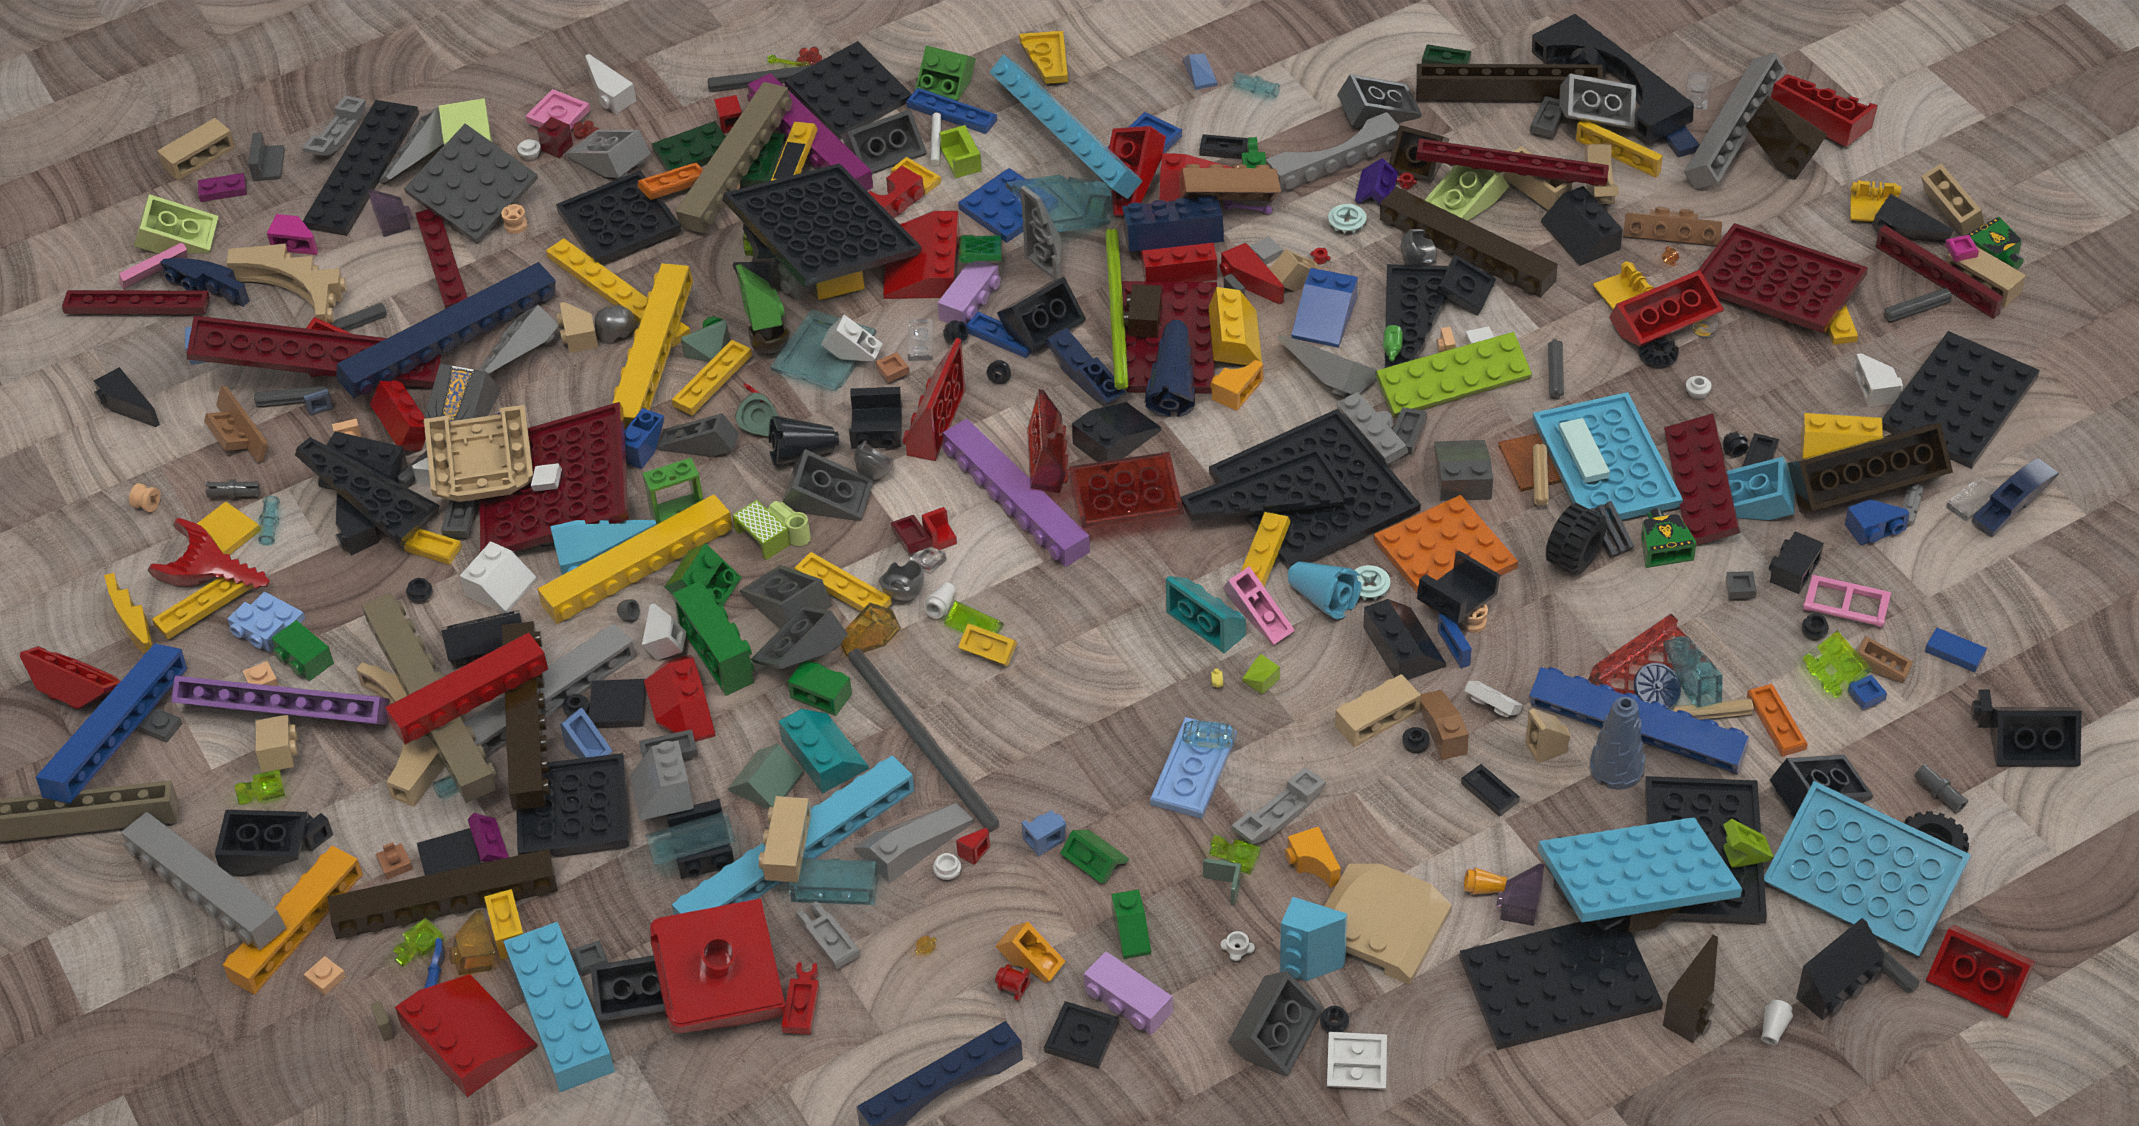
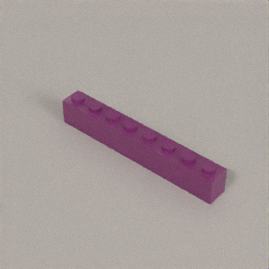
M769 73L747 84L749 92L747 99L749 102L751 101L763 82L779 86L783 85ZM789 91L792 106L786 112L776 130L781 131L785 134L786 139H788L794 122L814 123L818 130L807 156L813 167L819 169L840 163L867 191L872 189V171Z

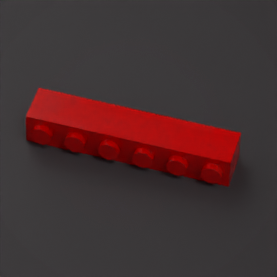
M527 633L386 706L385 709L389 723L406 745L434 729L444 726L453 719L467 714L474 708L492 701L495 697L516 688L531 678L541 675L548 670L545 653L530 633Z

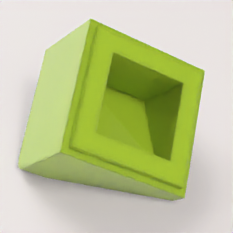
M1260 654L1243 676L1242 681L1259 693L1264 694L1280 680V666Z

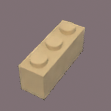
M213 118L157 150L162 168L179 181L235 148L231 131L216 118Z
M1522 146L1513 151L1532 154ZM1503 172L1505 180L1547 210H1550L1562 194L1572 189V183L1565 180L1543 179L1542 177L1521 176L1515 173Z
M1942 163L1921 176L1925 193L1962 236L1985 224L1982 210Z
M1978 248V257L1957 262L1953 260L1950 253L1948 254L1946 261L1948 264L2003 296L2002 307L2005 308L2022 293L2026 275L1982 249Z
M1401 674L1393 679L1386 680L1382 685L1371 691L1364 692L1353 701L1343 703L1336 709L1335 727L1353 747H1356L1420 712L1421 694Z
M776 796L774 807H769L768 823L770 827L765 829L763 844L766 846L765 852H760L759 869H763L765 880L799 881L811 819L809 798Z

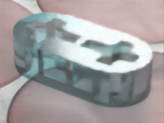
M1191 720L1184 724L1182 739L1191 746L1227 749L1233 745L1235 731L1232 726L1225 723Z

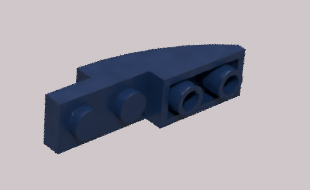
M168 258L161 261L164 277L169 282L184 287L187 291L208 290L210 293L217 294L227 301L242 307L249 302L245 284L236 280L234 272L230 268L208 261L189 258Z
M1068 328L1047 339L1046 345L1061 361L1060 368L1089 396L1107 406L1126 395V390H1117L1115 388L1114 376L1098 357L1093 359Z
M2039 458L2031 461L1991 494L1990 500L1972 517V522L1993 537L2022 507L2026 508L2059 473Z

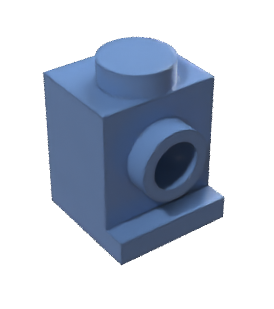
M1052 810L1044 815L1037 816L1030 823L1027 820L1021 822L1023 840L1038 857L1066 841V823L1060 814H1055Z

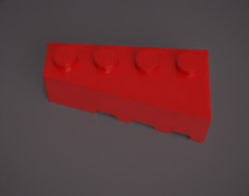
M1786 74L1774 83L1771 94L1772 99L1827 134L1826 137L1840 145L1849 146L1873 126L1878 107L1876 104L1869 103L1867 106L1858 103L1859 98L1849 96L1847 99L1835 95V90L1815 88V83Z

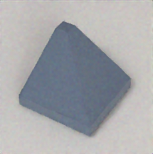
M328 389L304 396L309 415L333 408Z

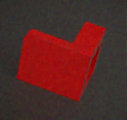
M945 507L922 514V525L932 539L933 546L931 549L933 552L957 544V537L948 523V514Z

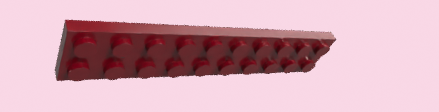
M194 315L187 349V360L336 377L337 363L387 338ZM441 354L434 357L430 362L422 363L410 372L403 373L391 381H399L403 385L433 388L441 362Z

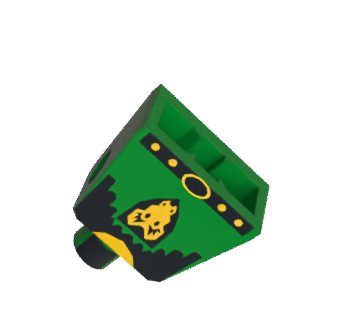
M1999 216L1967 234L1978 248L2014 269H2019L2023 264L2024 259L2019 256L2022 243L2021 238Z
M1658 508L1649 511L1647 514L1648 519L1643 520L1641 530L1645 567L1650 568L1694 561L1697 543L1681 517L1677 514L1664 516L1662 510Z

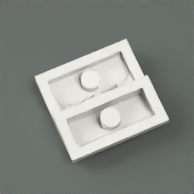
M1329 1032L1327 1087L1386 1090L1387 1035Z

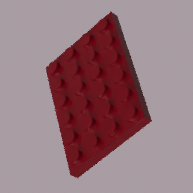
M1734 223L1698 270L1701 271L1716 297L1825 333L1866 277L1868 267Z
M1121 281L1123 312L1129 311V309H1126V296L1131 294L1132 284L1162 286V307L1158 338L1128 336V326H1124L1128 388L1125 389L1127 393H1146L1147 383L1151 377L1153 363L1156 361L1160 339H1162L1164 327L1172 320H1181L1189 331L1195 394H1212L1210 384L1214 377L1215 361L1213 359L1208 307L1217 287V282Z

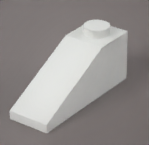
M590 54L585 56L589 76L603 108L618 114L636 102L634 84Z

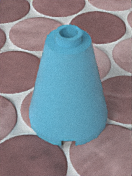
M1299 561L1288 570L1289 584L1332 618H1344L1346 615L1343 613L1347 609L1352 610L1360 597L1362 585L1357 579V576L1360 575L1351 568Z

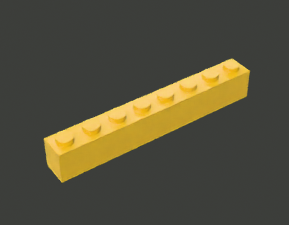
M661 263L658 273L654 275V286L647 295L646 309L641 312L639 329H636L634 332V343L632 348L628 349L626 366L621 369L619 386H616L614 389L613 403L620 402L623 407L624 431L642 408L650 410L694 282L689 266Z
M715 494L703 499L537 588L541 606L556 624L571 618L580 611L593 606L595 603L617 593L619 590L639 581L652 572L660 570L665 565L682 558L689 550L708 543L732 530L730 511Z

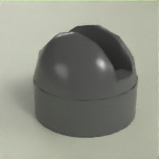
M627 599L618 604L617 614L621 619L635 620L638 618L640 607L636 600Z

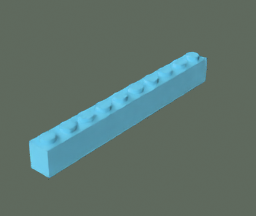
M1003 54L990 73L1108 186L1129 199L1143 180L1028 72Z
M892 755L886 760L878 762L874 768L865 774L856 777L852 783L843 789L834 792L831 797L821 804L813 806L810 809L811 819L801 868L914 792L913 774ZM761 843L756 848L748 850L741 858L723 867L719 873L710 879L702 881L698 887L688 894L680 896L672 904L674 915L754 900L781 883L782 881L765 880L763 869H759L760 852H765L766 846Z

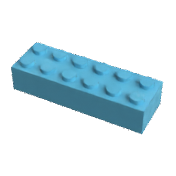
M558 922L503 941L508 960L559 1092L615 1072L610 1051Z

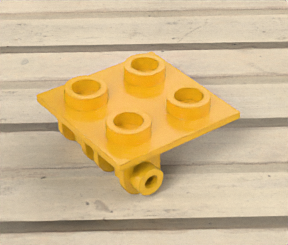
M1857 180V182H1852L1850 187V220L1873 222L1875 215L1890 194L1899 198L1901 186L1897 185V183H1884V188H1882V182H1879L1878 188H1875V181H1872L1871 187L1869 181Z
M1625 261L1622 263L1620 274L1593 283L1594 288L1612 310L1617 303L1654 289L1652 285L1647 283V279L1643 274L1635 269V265L1632 262Z

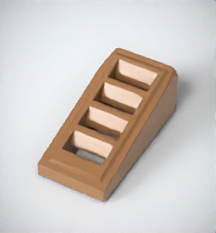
M1867 636L1858 645L1850 662L1851 665L1902 683L1905 681L1913 661ZM1896 665L1901 666L1899 671L1895 669Z

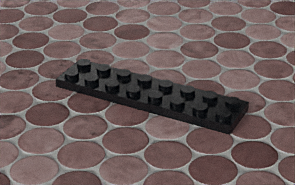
M375 100L305 216L303 223L308 229L344 236L349 234L379 183V179L419 115L417 106Z

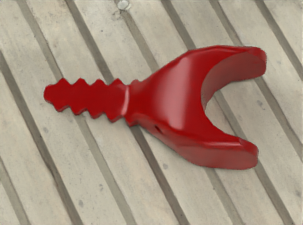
M176 518L173 526L178 532L189 538L187 551L175 562H170L166 565L151 563L148 568V572L152 577L175 586L192 587L215 577L218 579L225 577L227 582L234 579L236 584L244 582L246 587L253 584L255 589L267 587L270 582L264 571L257 573L256 567L249 568L247 563L240 564L238 559L231 560L229 554H223L213 537L201 525L182 518Z

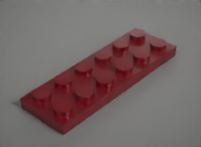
M1708 414L1664 427L1676 487L1683 499V503L1680 504L1683 522L1697 543L1696 546L1741 533L1714 414Z

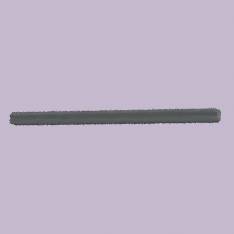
M855 648L853 651H850L848 654L850 662L983 827L988 829L989 832L999 827V819L862 650Z

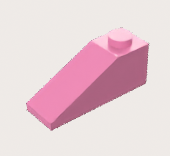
M1250 566L1229 579L1224 585L1223 589L1238 610L1272 645H1275L1295 631Z

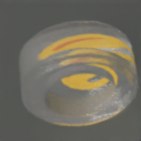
M1709 317L1693 324V332L1700 338L1709 339L1717 334L1718 321L1714 317Z

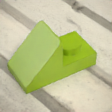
M1733 819L1723 825L1727 833V843L1724 844V850L1732 867L1767 862L1774 858L1765 835Z

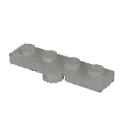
M1358 391L1336 403L1340 412L1386 464L1408 453L1405 443L1391 429L1393 427V419L1389 412H1376Z

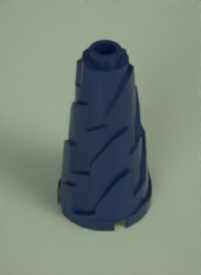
M1172 320L1164 327L1162 339H1160L1156 361L1153 363L1151 377L1148 380L1145 393V407L1149 411L1165 417H1170L1171 412L1177 411V417L1187 415L1193 411L1195 405L1189 331L1181 320Z

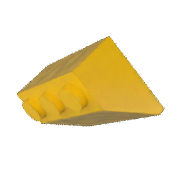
M1216 287L1208 307L1214 361L1249 365L1254 360L1262 362L1256 309L1240 290Z
M1804 413L1801 429V459L1883 437L1882 418Z

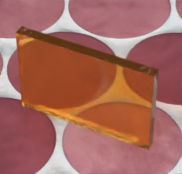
M1539 433L1498 442V447L1520 492L1534 489L1533 446L1535 444H1544ZM1547 451L1548 486L1562 483Z

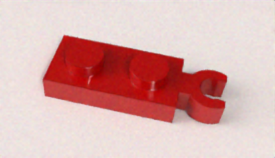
M798 962L796 965L798 979L790 978L781 1029L782 1033L811 1035L819 992V981L816 980L818 968L817 964L813 963L811 971L803 972L802 962Z

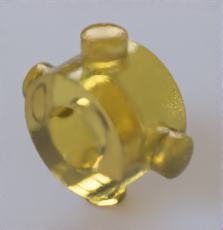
M928 935L921 937L916 942L917 949L914 950L917 955L921 953L923 956L931 954L936 948L935 942L937 939L934 936L930 938Z

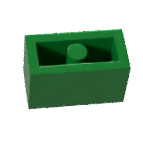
M297 620L272 637L275 647L273 653L280 662L285 661L288 663L291 670L297 676L302 675L309 682L334 664L329 646Z
M808 660L801 662L788 680L791 699L833 716H837L852 695L850 677L842 672H835L819 663H813Z

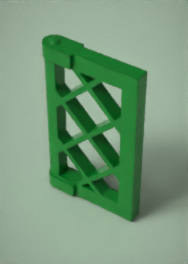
M961 235L959 237V261L962 263L1001 261V235Z

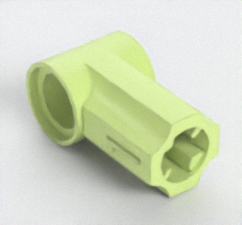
M775 501L769 505L768 510L788 528L790 544L804 546L811 540L808 518L804 513L793 511L783 502Z

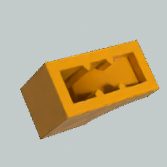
M1254 360L1249 365L1239 369H1228L1225 367L1211 381L1212 400L1238 411L1263 381V363Z
M1319 826L1288 836L1287 848L1284 852L1289 865L1293 864L1298 874L1302 872L1314 874L1324 880L1329 888L1335 887L1340 880L1341 868Z
M1028 921L1011 926L995 946L1013 966L1030 969V972L1044 983L1050 982L1066 962Z

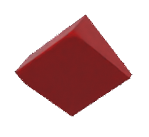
M984 828L957 839V855L973 865L976 864L990 848L989 830Z

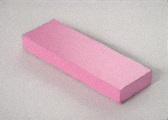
M179 243L119 273V284L125 289L163 270L161 265L163 259L187 258V248L184 243Z

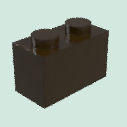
M1132 284L1131 294L1126 296V309H1129V311L1124 312V326H1128V336L1158 338L1162 307V286Z

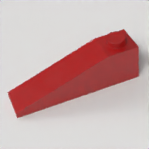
M1162 153L1159 200L1167 202L1180 198L1179 172L1182 168H1185V165L1198 164L1200 168H1209V165L1219 163L1188 154ZM1223 165V168H1232L1230 166Z

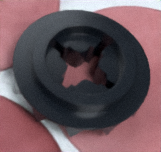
M1666 336L1639 347V356L1642 361L1654 367L1669 366L1678 358L1679 347L1675 346L1674 340L1668 341Z

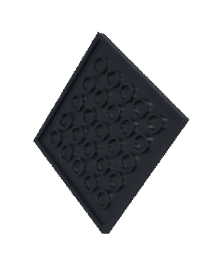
M840 163L725 192L722 201L804 287L913 257L921 252L922 247Z
M1338 408L1209 466V474L1219 483L1318 446L1352 494L1353 504L1272 512L1273 514L1288 516L1291 521L1277 555L1288 570L1299 561L1308 563L1411 516L1421 509L1419 501ZM1264 513L1244 515V517L1257 531Z

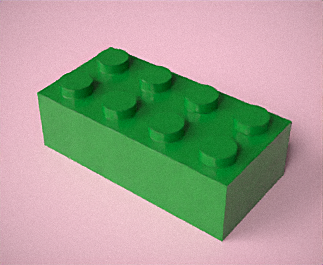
M698 581L674 592L673 598L678 624L686 631L687 640L724 695L727 696L753 684L752 672L755 671V668L749 657L752 654L750 645L746 640H741L736 624L734 622L730 624L725 608L722 605H717L712 589H706L702 581Z

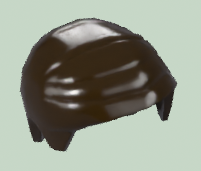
M783 322L781 326L753 331L751 326L748 327L751 346L762 354L777 353L784 349L789 341L790 331Z

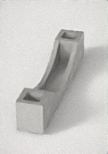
M1386 112L1368 119L1363 128L1354 137L1336 147L1316 152L1297 153L1286 151L1266 159V165H1270V169H1277L1282 193L1393 149L1399 125Z

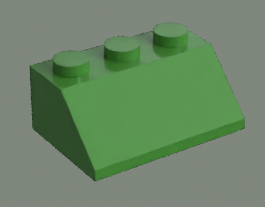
M736 265L744 310L753 331L782 325L781 317L785 316L776 289H772L769 282L743 265Z

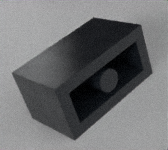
M1795 531L1790 540H1784L1780 549V555L1778 557L1774 556L1769 565V571H1772L1770 583L1799 594L1821 561L1824 543Z

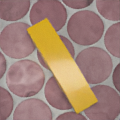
M115 573L104 575L111 601L124 630L135 646L145 654L152 647V640L142 604L134 606L128 588L120 589Z

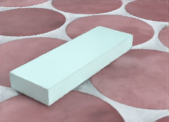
M1584 419L1559 423L1558 430L1584 482L1588 483L1609 478L1610 471Z

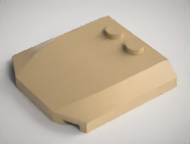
M525 405L499 408V415L450 421L449 415L424 419L432 495L462 502L510 495L531 483L533 467Z
M1348 864L1324 905L1325 907L1347 913V953L1385 968L1384 975L1411 985L1452 908V904L1432 884L1383 864Z

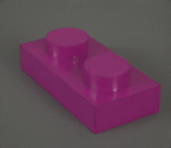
M244 173L198 180V197L200 202L247 195Z
M473 813L468 818V823L481 861L490 862L509 858L496 818Z

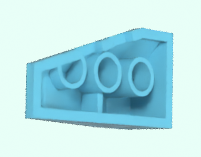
M576 520L550 526L561 574L563 575L655 526L656 521L625 520L621 524H609L608 521L600 520L599 524H585V520Z

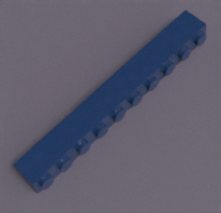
M537 262L337 363L336 379L353 399L360 395H365L376 388L380 381H391L403 373H408L416 366L428 363L434 357L451 351L455 346L463 342H469L475 336L490 331L494 326L511 320L514 316L532 309L533 306L541 302L550 300L555 294L556 280Z

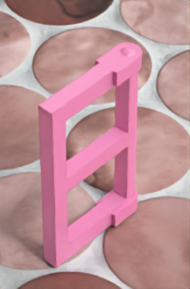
M1812 575L1803 610L1833 615L1883 628L1891 592ZM1818 585L1846 591L1842 609L1813 603ZM1853 593L1881 599L1877 617L1848 611Z

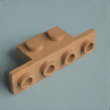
M1655 207V210L1650 209V214L1627 212L1625 214L1623 235L1625 237L1717 245L1721 239L1722 222L1698 219V214H1694V211L1690 209H1680L1679 212L1670 211V208Z
M221 386L216 403L221 412L206 413L205 424L225 451L248 449L257 462H263L265 453L268 451L267 440L228 387Z

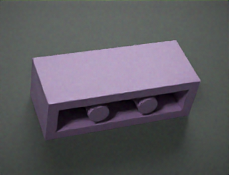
M987 261L968 263L938 301L939 320L947 323L957 320L964 322L966 325L977 314L981 306L987 303L991 293L998 289L1001 281L998 265Z
M1106 951L1084 973V987L1090 997L1101 1000L1108 1005L1113 1013L1121 1014L1130 1020L1135 1028L1143 1029L1150 1035L1173 1013V996Z

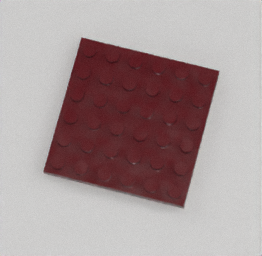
M620 402L528 428L533 474L535 466L559 463L562 471L558 489L534 491L531 483L510 495L480 499V552L490 541L512 552L554 541L550 526L571 521L585 520V524H599L600 520L608 521L609 524H615L629 520L624 414Z

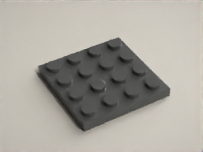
M465 123L407 184L404 190L410 197L478 244L502 218V210L508 205L515 204L538 179V175Z

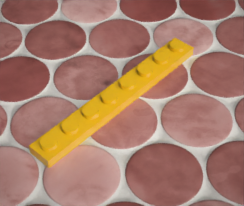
M565 238L546 250L549 259L613 305H622L628 308L634 314L635 320L639 324L641 323V312L647 306L646 296L600 263H595L590 256ZM681 321L671 347L679 344L681 337L691 334L690 328Z

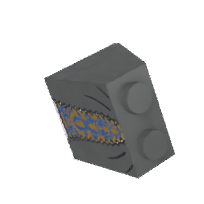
M440 364L425 418L449 415L450 421L488 416L501 388L485 371Z

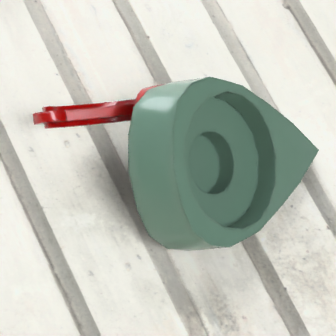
M744 383V388L752 394L748 395L740 403L735 414L736 422L742 429L750 433L768 436L770 419H773V416H779L775 406L767 396L759 393L749 384Z

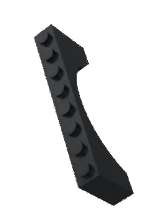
M1573 14L1532 35V53L1545 64L1556 63L1560 58L1570 56L1576 49H1582L1590 44L1608 62L1606 71L1617 75L1630 85H1636V93L1641 105L1635 114L1634 133L1648 144L1693 122L1694 103L1662 80L1660 76H1657L1577 14Z

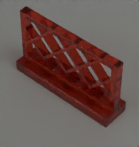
M1671 613L1594 665L1588 680L1597 686L1600 684L1608 685L1615 692L1624 695L1625 693L1635 694L1634 690H1628L1629 680L1634 681L1636 675L1629 673L1631 665L1645 666L1655 662L1665 664L1673 671L1681 672V679L1679 681L1681 687H1683L1709 669L1713 662L1677 627L1678 620ZM1675 636L1682 643V649L1668 647V640ZM1649 653H1663V662L1648 660ZM1667 655L1682 656V665L1667 663ZM1686 656L1697 658L1701 665L1698 667L1686 666ZM1612 678L1624 679V689L1614 688L1608 681Z

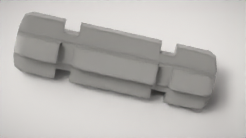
M1918 482L1908 486L1902 508L1909 511L1907 526L1915 522L1924 488Z

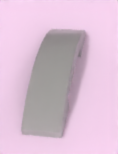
M345 95L335 107L336 116L320 136H311L302 147L303 152L326 156L341 148L355 130L364 111L366 100Z
M1304 767L1287 781L1284 791L1255 814L1252 811L1246 813L1231 825V829L1251 844L1270 838L1289 825L1311 804L1326 785V781Z

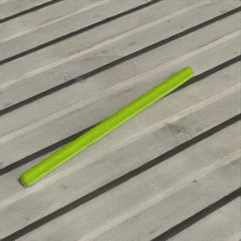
M1114 228L1112 230L1107 229L1105 232L1114 382L1117 390H1125L1128 388L1119 236L1118 230Z

